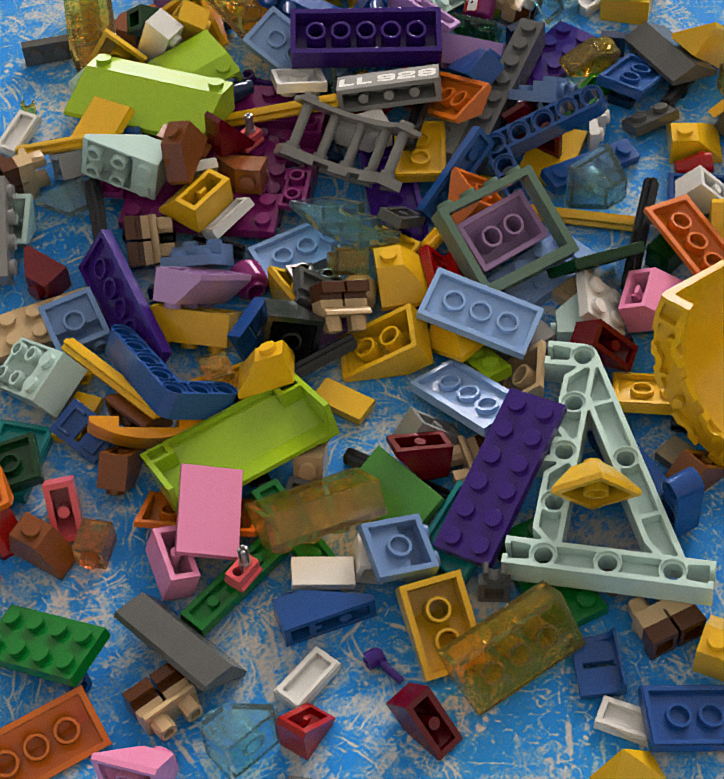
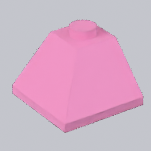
M137 746L92 753L90 758L98 779H175L179 770L175 754L161 746H155L154 748Z

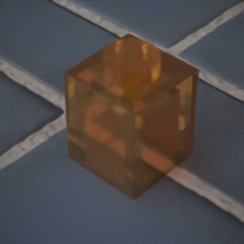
M82 519L72 546L77 565L86 569L99 568L107 570L117 541L112 522Z

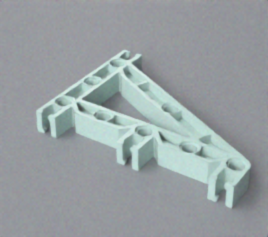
M549 340L548 356H545L544 361L545 381L562 383L558 403L564 404L567 412L536 477L542 478L532 526L534 538L506 535V553H502L501 562L506 563L507 575H510V580L712 606L717 561L685 557L597 350L588 344ZM589 428L593 432L605 464L616 468L642 491L641 496L621 501L641 552L566 543L574 503L551 494V487L570 467L582 463ZM605 569H612V571H608V572L603 571V570H605ZM670 577H675V578H678V579H677V580H670V579H668V578H670Z

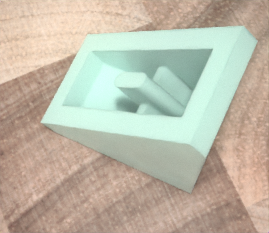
M16 193V199L12 200V209L15 210L17 219L16 225H13V234L16 235L17 245H28L37 230L32 194Z

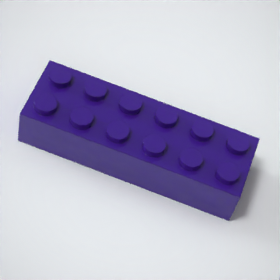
M441 7L290 9L292 69L425 66L429 62H438L441 66Z

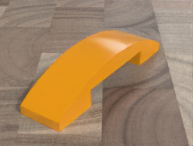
M89 416L87 432L96 438L115 445L150 449L203 420H177L175 427H119V416Z

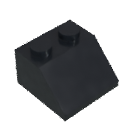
M265 298L255 348L268 341L277 342L283 340L293 350L296 362L318 350L325 322L324 318L294 301Z

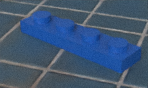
M473 126L416 208L421 215L426 217L425 220L431 226H435L431 217L438 210L437 206L448 200L451 170L454 167H458L475 173L495 144L480 126Z
M625 138L541 170L540 178L553 194H557L639 162L641 155Z

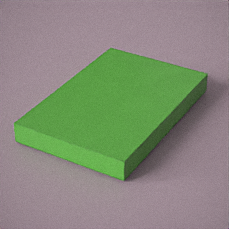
M379 445L340 491L374 521L419 513L422 523L427 524L446 501Z

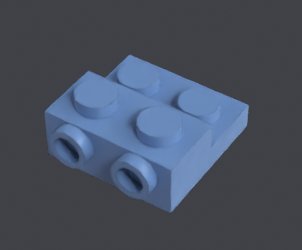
M543 76V81L533 80V86L518 84V90L509 89L508 99L552 103L579 90L578 84L568 83V78Z
M207 239L206 245H198V241L182 242V247L172 248L170 257H161L160 266L211 268L234 266L233 245L222 243V239Z
M90 286L37 307L55 349L62 351L63 341L66 338H74L95 353L105 350L110 330Z
M419 513L360 524L358 532L378 584L403 579L406 585L436 576L440 568V557L436 550L433 551L430 543L429 529L426 524L422 523Z

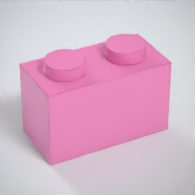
M176 525L153 528L145 548L163 601L192 597L201 576L194 557L175 555Z

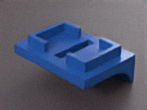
M263 297L253 298L227 335L242 361H245L255 349V336L257 337L265 299Z
M74 398L51 425L49 431L95 465L99 461V453L108 449L112 443L96 438L88 432L79 442L75 441L77 436L87 426L88 417L98 415Z
M615 627L600 635L569 638L580 699L627 694V682ZM613 663L614 665L588 669L583 668V666Z

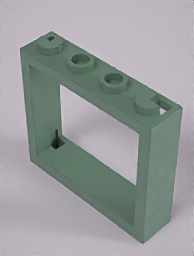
M530 164L523 168H520L519 165L511 168L505 173L506 176L499 180L496 176L492 177L482 184V188L476 191L474 188H470L460 194V199L454 202L448 199L437 206L438 210L431 217L463 276L501 292H505L546 271V269L562 263L580 250ZM521 181L559 248L489 284L450 215Z

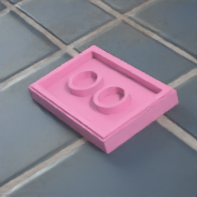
M181 464L175 555L233 561L239 558L237 547L239 548L243 470Z

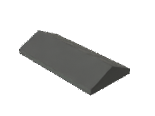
M645 21L626 35L625 44L672 86L717 75V70L708 62L694 57L673 40L672 32L664 26Z
M142 592L115 611L114 618L203 692L244 677L247 672L156 597Z

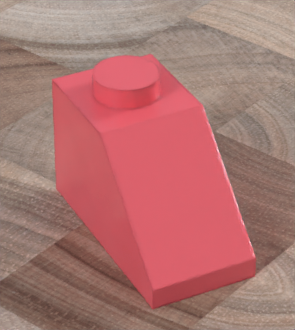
M74 474L45 480L42 489L50 524L67 542L85 539L81 504Z

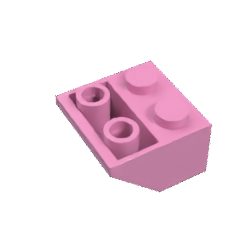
M656 267L629 271L618 306V311L628 333L654 331L652 324L661 295L666 290L683 282V280Z

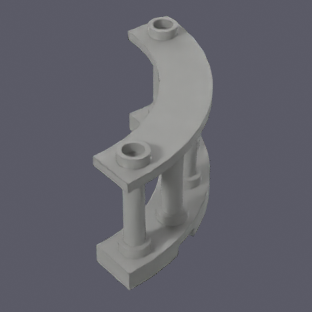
M309 92L294 97L293 101L302 104V109L290 140H287L286 143L276 144L273 154L305 166V164L312 167L313 165L319 166L318 172L368 188H372L373 184H378L381 191L400 192L403 183L396 180V175L394 174L408 137L420 138L422 132L414 129V124L405 120L387 122L353 114L320 102L318 96ZM312 109L330 116L318 150L313 155L300 150L301 146L299 145ZM340 120L357 126L345 157L338 164L329 161L326 155ZM366 129L378 131L380 135L368 166L364 167L363 170L354 168L353 163ZM396 135V140L384 170L377 172L390 136Z

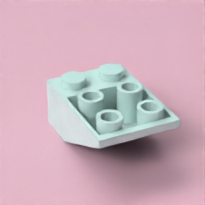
M85 134L83 137L81 173L112 184L115 187L131 191L139 196L155 200L167 179L160 145L162 141L148 135Z
M21 337L12 346L10 355L4 364L0 366V390L47 415L57 418L88 370L62 351Z

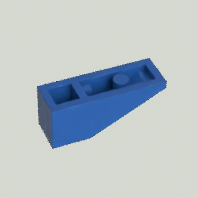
M479 48L450 63L447 69L455 75L487 82L491 85L505 66L500 62L501 56L494 50Z
M299 590L284 593L279 598L272 600L274 615L287 647L377 616L373 594Z

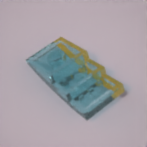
M332 196L289 201V207L304 221L338 242L356 248L400 243L401 232L382 228L381 219L375 215L365 214V203Z

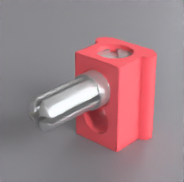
M252 113L244 114L245 128L240 131L255 141L252 147L240 151L245 155L265 141L262 129L254 125Z
M240 545L239 548L237 547L239 558L226 571L224 581L231 587L244 593L263 569L260 567L259 560L249 554L248 547Z

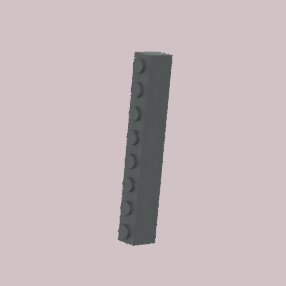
M525 18L520 19L500 60L505 68L491 84L492 88L483 113L470 119L453 154L473 126H480L487 135L506 126L507 122L501 114L515 106L518 101L508 99L509 89L518 90V84L526 85L546 44L544 22ZM487 155L474 174L480 176L489 161Z

